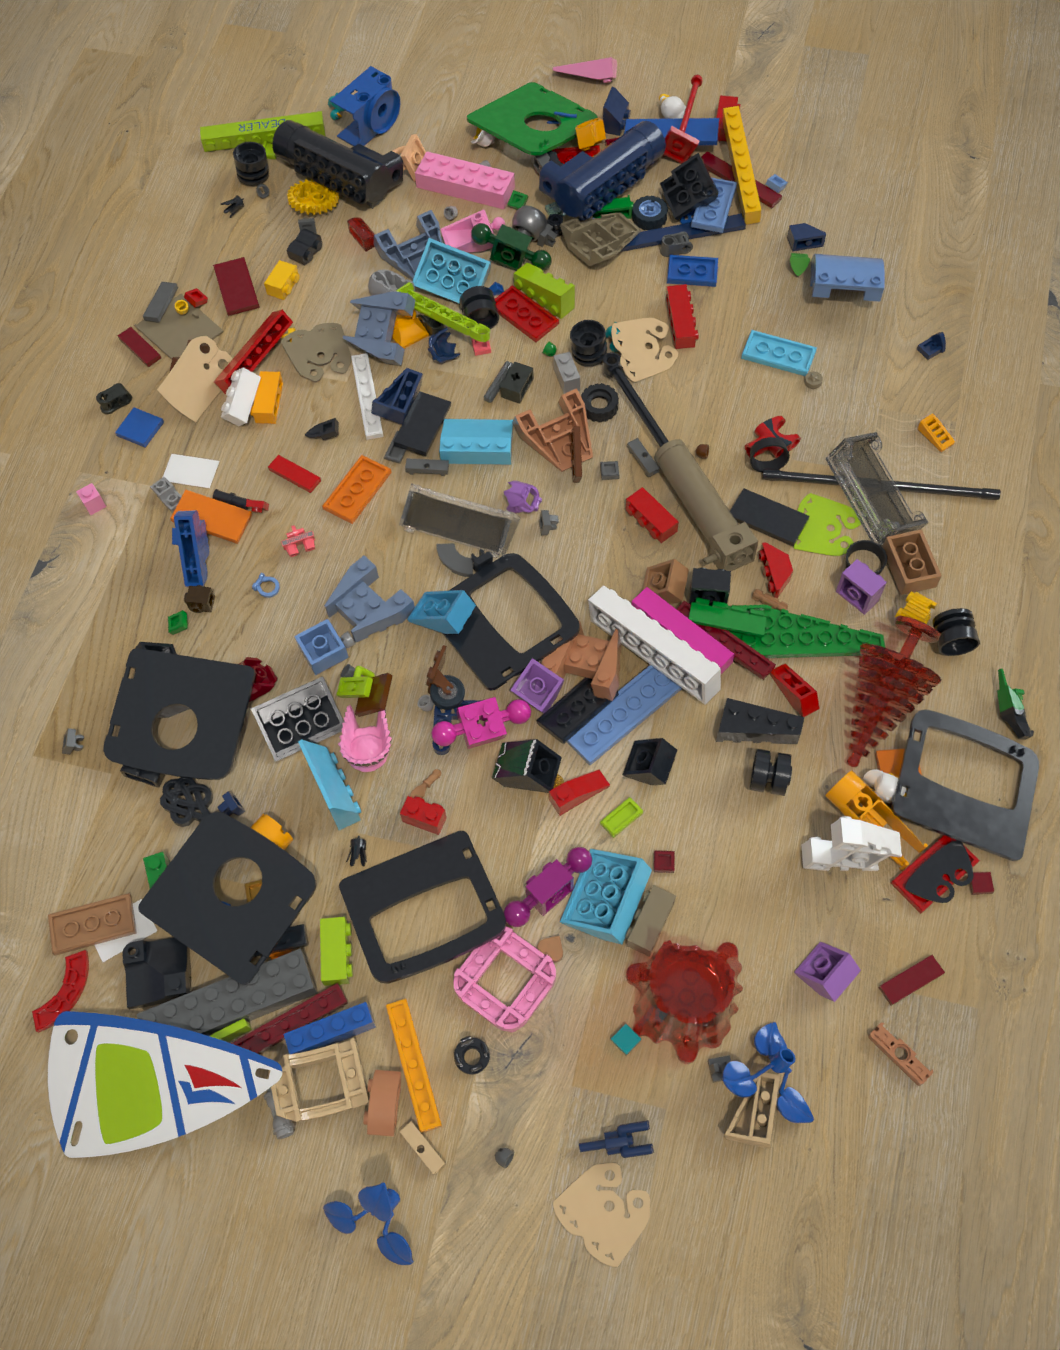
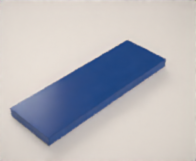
M683 118L626 119L625 132L642 121H650L661 130L665 137L671 126L680 129ZM689 118L685 133L698 139V145H717L719 118Z

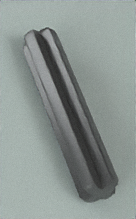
M506 361L485 393V401L491 403L499 392L501 381L506 378L508 368L513 365L512 362Z

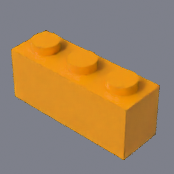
M260 371L259 376L261 379L250 413L254 417L255 423L276 424L283 387L281 373Z

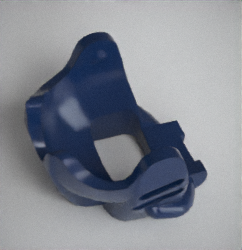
M447 327L435 335H431L428 340L429 348L427 349L431 353L432 359L437 360L439 363H444L460 355V352L455 353L456 343L447 342L451 334L446 332L448 330Z

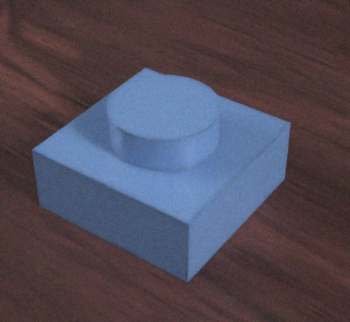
M774 174L767 179L765 185L779 193L786 187L788 182Z

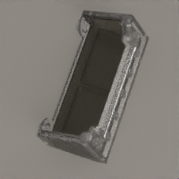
M877 432L844 438L825 460L870 540L883 547L886 537L921 530L927 525L928 521L921 511L911 512L878 453L882 449V441Z
M411 483L399 525L404 527L406 532L413 534L415 531L487 552L489 551L493 557L499 558V555H506L518 527L520 516L508 510L504 512L501 509L439 493Z

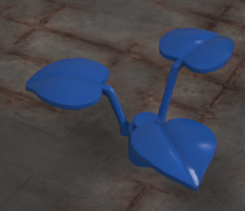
M776 1022L767 1024L756 1033L754 1044L761 1055L769 1056L771 1063L754 1075H750L749 1069L739 1061L729 1062L723 1070V1082L733 1094L739 1097H750L757 1091V1086L753 1079H756L770 1068L776 1073H784L779 1089L781 1096L777 1099V1107L781 1115L793 1123H811L814 1121V1117L801 1094L791 1087H787L784 1090L788 1075L792 1072L789 1067L796 1060L795 1055L787 1048Z
M385 1182L365 1187L359 1192L358 1199L364 1210L358 1215H353L351 1208L342 1202L332 1201L323 1206L324 1213L332 1226L345 1234L352 1233L356 1229L354 1221H357L368 1212L378 1220L386 1221L382 1232L384 1236H380L377 1239L381 1253L388 1260L399 1265H411L414 1262L407 1241L395 1232L388 1233L391 1218L394 1216L393 1210L400 1202V1196L395 1190L387 1189Z

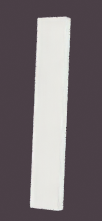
M368 353L351 356L366 440L384 437L380 416L371 413L372 401L376 398Z

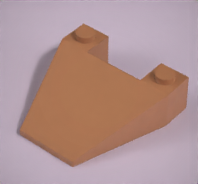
M577 388L561 395L558 401L564 415L539 426L531 409L516 415L512 422L519 437L561 472L572 468L570 433L574 426H580L582 462L593 458L585 403Z

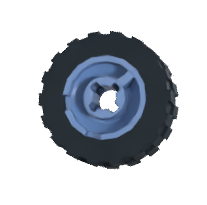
M651 195L640 197V199L635 201L632 208V221H634L637 227L642 230L662 228L666 224L668 207L663 199Z

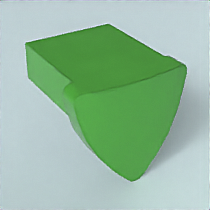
M791 253V267L794 273L800 276L808 267L810 258L808 254Z

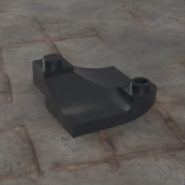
M699 153L671 171L672 175L660 183L664 197L677 221L697 207L710 204L719 194L716 184L712 180Z
M175 937L156 941L140 940L130 942L124 947L122 956L126 973V998L129 1010L163 1004L190 993V948ZM136 949L135 954L130 955L131 950Z

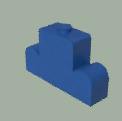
M197 510L177 511L174 515L185 587L204 586L208 576L205 560L210 553L205 520H199Z

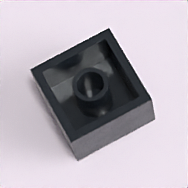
M703 567L693 568L689 604L695 603L696 598L710 600L709 606H712L713 601L728 603L731 571L724 569L712 570Z

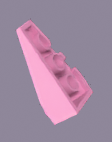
M610 57L553 67V71L603 80V83H608L616 78L617 60Z

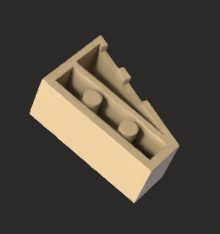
M763 1073L756 1079H753L757 1086V1091L750 1097H744L725 1133L726 1140L771 1149L781 1080L780 1075Z

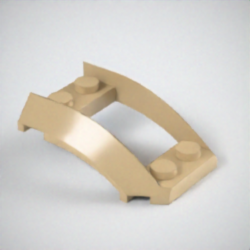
M355 1038L306 1052L283 1055V1058L278 1062L282 1067V1077L271 1087L276 1115L300 1122L369 1104L370 1094L367 1090L359 1056L360 1051ZM337 1059L345 1098L319 1106L300 1109L292 1069Z

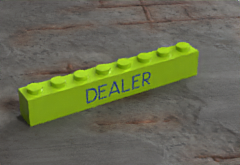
M322 111L200 127L204 152L232 149L244 142H257L261 145L264 141L272 143L276 129L286 120H292L305 125L311 130L326 136Z

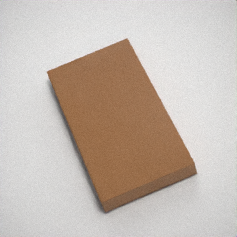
M130 893L48 914L53 955L137 934Z

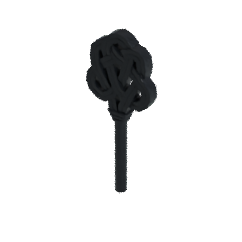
M185 777L165 782L162 791L163 795L160 797V804L165 811L170 813V818L177 826H189L194 820L200 823L208 814H211L207 809L213 801V794L210 788L202 784H196L194 779Z

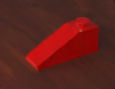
M786 663L772 670L770 676L792 708L802 717L820 709L817 691Z
M599 769L566 781L549 791V801L559 816L607 789L610 787V784Z

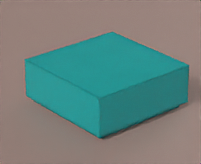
M625 1024L611 1038V1041L627 1056L641 1041V1038Z

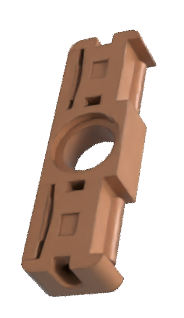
M880 1023L869 1034V1039L916 1085L921 1086L933 1074V1069L929 1071L915 1057L916 1053L900 1038L897 1040L883 1027L885 1023ZM897 1048L905 1050V1060H900L895 1056Z

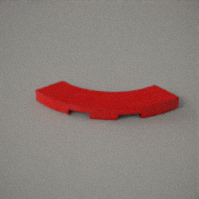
M86 950L65 957L66 969L61 989L46 1004L32 1011L36 1032L39 1033L52 1027L57 1016L62 1012L71 1011L79 1000L85 988L89 971V957Z

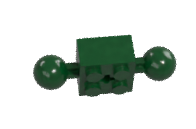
M484 223L476 224L471 230V238L476 244L484 245L488 242L493 244L490 260L515 271L523 266L526 259L531 261L532 265L542 269V271H546L551 266L552 258L547 251H530L529 247L532 237L502 224L497 236L492 234L490 227Z

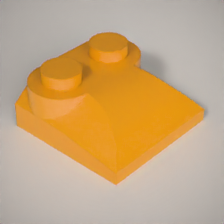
M413 310L412 317L396 316L392 340L405 349L429 336V333L417 318L415 310Z

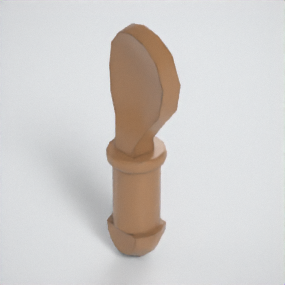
M439 769L432 771L433 773L426 780H423L420 786L412 790L410 797L414 798V796L423 798L426 788H430L440 778L441 771Z

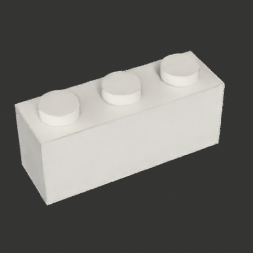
M245 368L233 372L231 386L226 392L227 399L221 408V411H223L221 418L237 426L247 423L261 379L260 376Z

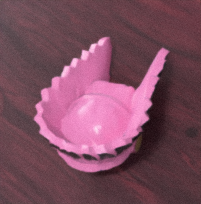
M349 705L346 708L345 717H343L341 741L338 743L341 748L340 752L342 757L356 770L362 772L375 771L386 762L392 738L388 730L386 710L378 712L376 727L359 728L353 708Z

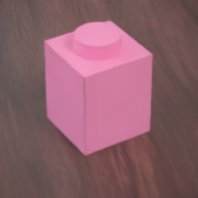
M92 483L76 491L90 515L106 507Z

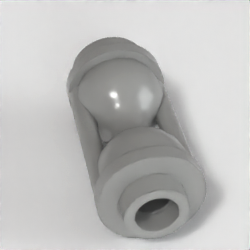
M269 1088L264 1095V1100H266L272 1112L273 1134L276 1135L277 1139H284L294 1134L295 1124L292 1120L276 1115L272 1090Z

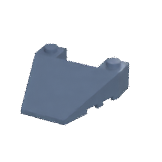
M432 210L417 216L416 226L421 235L397 245L389 229L374 235L373 244L380 257L412 281L428 239L431 238L443 243L439 222Z

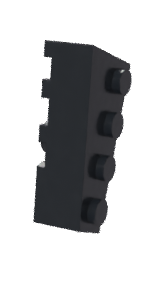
M727 698L716 742L733 741L741 743V741H753V743L798 744L805 717Z

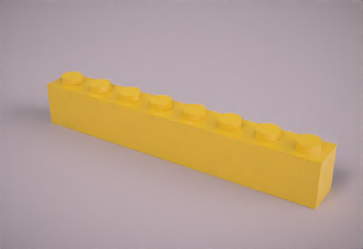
M739 106L723 108V126L735 182H737L736 188L741 212L746 225L759 223L761 219V206Z

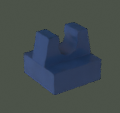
M229 791L222 795L225 801L218 806L220 812L228 816L233 813L240 816L246 812L235 795Z

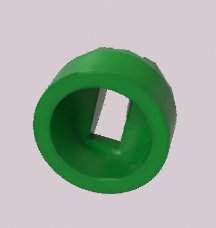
M549 341L542 353L551 357L556 354L557 348Z

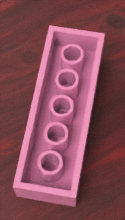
M431 152L425 153L415 172L417 188L500 209H505L515 189V176L512 172Z

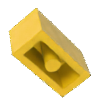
M279 260L264 282L267 295L285 300L291 293L295 283L299 281L300 275L297 266Z

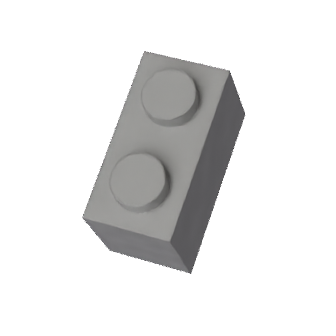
M566 352L554 355V371L563 394L576 388L580 391V375L571 353Z

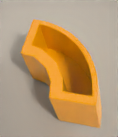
M600 117L583 122L575 128L578 147L581 150H588L590 146L599 144L602 140L606 139L603 119Z

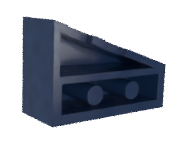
M406 368L388 388L383 390V393L377 399L375 398L372 401L371 413L403 424L420 390L423 373Z

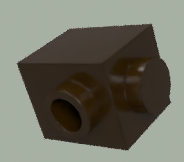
M202 585L189 586L188 592L184 595V602L189 610L195 613L212 612L215 595L211 587Z

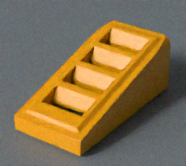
M933 413L920 421L917 430L940 452L955 444L954 439Z

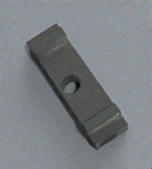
M638 438L627 443L629 453L635 457L647 477L659 473V466Z
M407 458L405 470L410 475H413V473H429L445 476V474H448L449 460Z

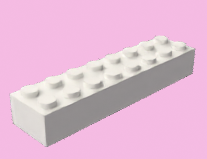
M602 586L588 599L591 622L611 636H613L615 629H618L621 644L706 705L721 690V669L717 663L706 659L700 651H695L686 641L675 637L672 631L661 627L656 620L647 617L642 610L633 607L628 600L619 597L614 590H609L607 587Z

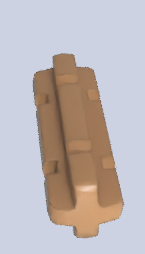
M756 589L752 595L754 600H761L762 604L772 606L771 608L773 609L776 608L781 611L788 608L787 603L779 602V599L767 593L763 594V591Z

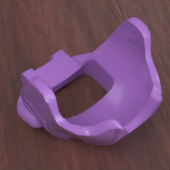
M520 481L508 482L509 485H512L510 489L504 491V495L509 503L506 508L508 512L530 513L538 511V506L542 499L539 497L536 487ZM529 492L534 495L531 505L526 502Z

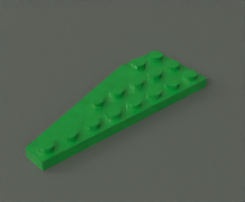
M737 605L747 607L746 613L748 614L751 608L764 611L763 617H767L764 637L729 631L766 658L885 655L886 653L884 635L863 629H860V631L851 629L843 624L840 626L831 624V621L804 614L800 616L788 613L789 611L784 609L780 611L771 608L772 606Z

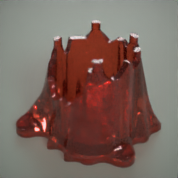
M669 940L664 942L647 962L630 965L626 971L627 982L636 987L640 992V998L633 1006V1013L636 1019L633 1031L638 1036L649 1037L656 1044L664 1040L671 1042L678 1060L684 1064L693 1063L699 1050L703 1047H719L731 1030V1016L738 1012V1007L734 1003V997L743 990L742 985L737 982V977L742 970V965L738 961L739 950L737 946L731 942H725L714 952L712 950H702L697 945L682 946L679 943L672 944Z

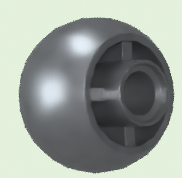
M528 205L519 208L512 219L513 229L532 237V241L538 240L539 234L547 226L546 216L540 210Z

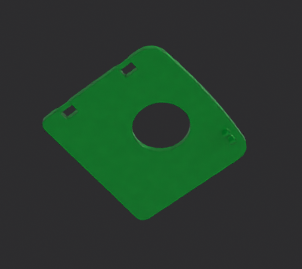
M529 82L468 114L467 122L524 153L542 155L577 137L576 126L598 118V116L594 112L544 88L538 83ZM554 112L577 114V118L554 115ZM533 115H546L559 121L560 126L551 131H539L530 128L524 121Z

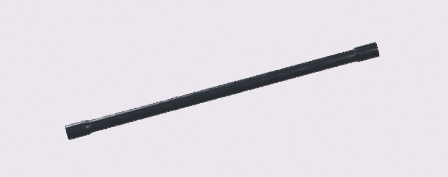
M763 469L762 475L764 480H786L979 497L991 500H999L1001 494L1000 489L992 488L981 489L787 472L774 469Z

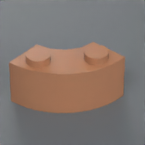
M375 1070L373 1079L368 1081V1092H370L369 1108L364 1113L363 1123L367 1125V1135L394 1137L398 1121L401 1072Z

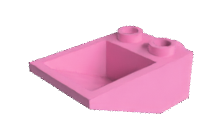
M481 210L440 230L446 245L467 253L481 252L492 248L493 244L489 242L484 245L476 244L471 238L472 228L478 223H484L490 227L492 234H494L493 230H500L501 225H505V221L501 217H496L490 223L485 210Z

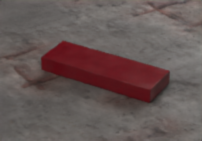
M132 327L117 335L119 340L147 367L161 359L160 354Z
M932 954L878 988L892 1006L944 975L945 971Z

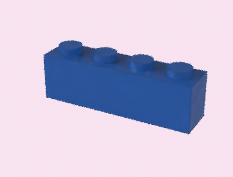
M364 1002L283 1035L289 1054H296L336 1044L374 1029L376 1026L370 1008Z

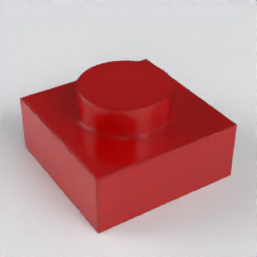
M197 288L184 294V298L194 307L204 305L208 301V297Z
M247 499L246 507L252 509L251 512L262 513V510H269V503Z

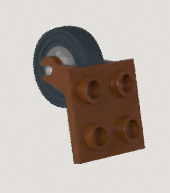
M443 645L441 651L437 650L433 667L429 668L426 685L435 706L443 710H452L463 702L465 688L458 678L441 673L447 646Z

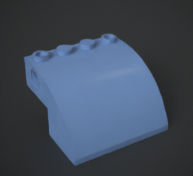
M813 254L810 286L813 287L812 297L829 298L831 289L864 291L863 300L880 302L885 287L883 259Z

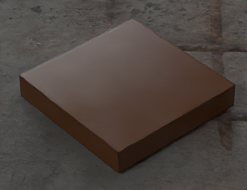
M385 673L371 677L373 682L369 697L358 698L355 710L356 716L362 717L385 710L392 681L391 674Z

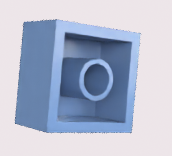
M328 619L294 636L300 651L315 675L349 658L346 647Z

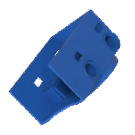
M370 66L330 100L331 103L351 113L354 120L337 137L352 146L357 144L365 146L377 134H383L393 126L400 111L401 101L398 92L392 89L391 77Z

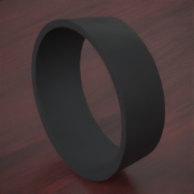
M775 437L763 438L754 443L750 449V464L754 470L762 473L763 469L779 470L783 468L790 458L785 443ZM777 446L784 449L778 458L771 461H759L753 457L756 452L765 447Z
M860 540L850 545L846 552V568L851 565L848 560L849 556L858 550L870 551L879 558L881 568L874 573L879 575L885 568L887 554L876 542Z

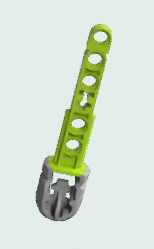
M384 269L374 272L369 278L368 289L371 296L392 291L408 293L416 300L414 310L477 341L486 342L490 339V329L487 326L478 324L476 321L415 292V286L411 280H405L401 275Z

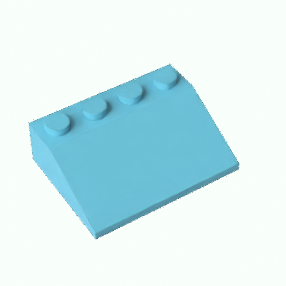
M429 238L412 282L417 288L460 304L459 299L464 291L471 287L484 286L491 269V262Z
M444 419L439 450L441 460H449V464L511 465L513 420Z
M304 740L298 741L338 830L361 821L359 813L362 811L357 801L353 803L351 799L354 795L350 786L344 785L343 780L346 778L342 769L337 770L335 764L338 761L334 752L330 754L327 747Z
M590 849L592 865L586 872L580 873L560 923L602 940L623 945L652 869L642 858Z

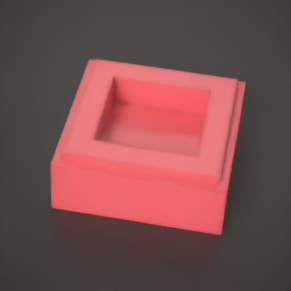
M471 339L475 356L491 353L489 340L480 342Z

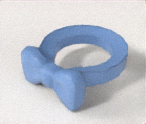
M260 573L259 578L252 585V589L254 591L258 590L261 596L270 598L279 592L280 585L275 578L265 577L264 573ZM271 581L275 583L276 587L272 592L266 593L260 587L262 582Z

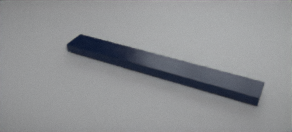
M742 213L727 217L723 233L746 229ZM691 223L641 231L620 252L661 245L664 235L687 232L688 240L722 233L691 227Z

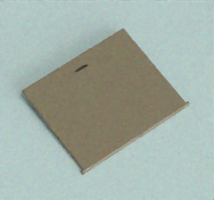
M182 294L171 300L160 322L142 320L137 325H134L171 360L173 357H180L187 347L188 340L200 336H208L214 340L224 332L201 310L191 305ZM178 300H185L188 303L189 310L187 314L180 315L176 312L175 303Z

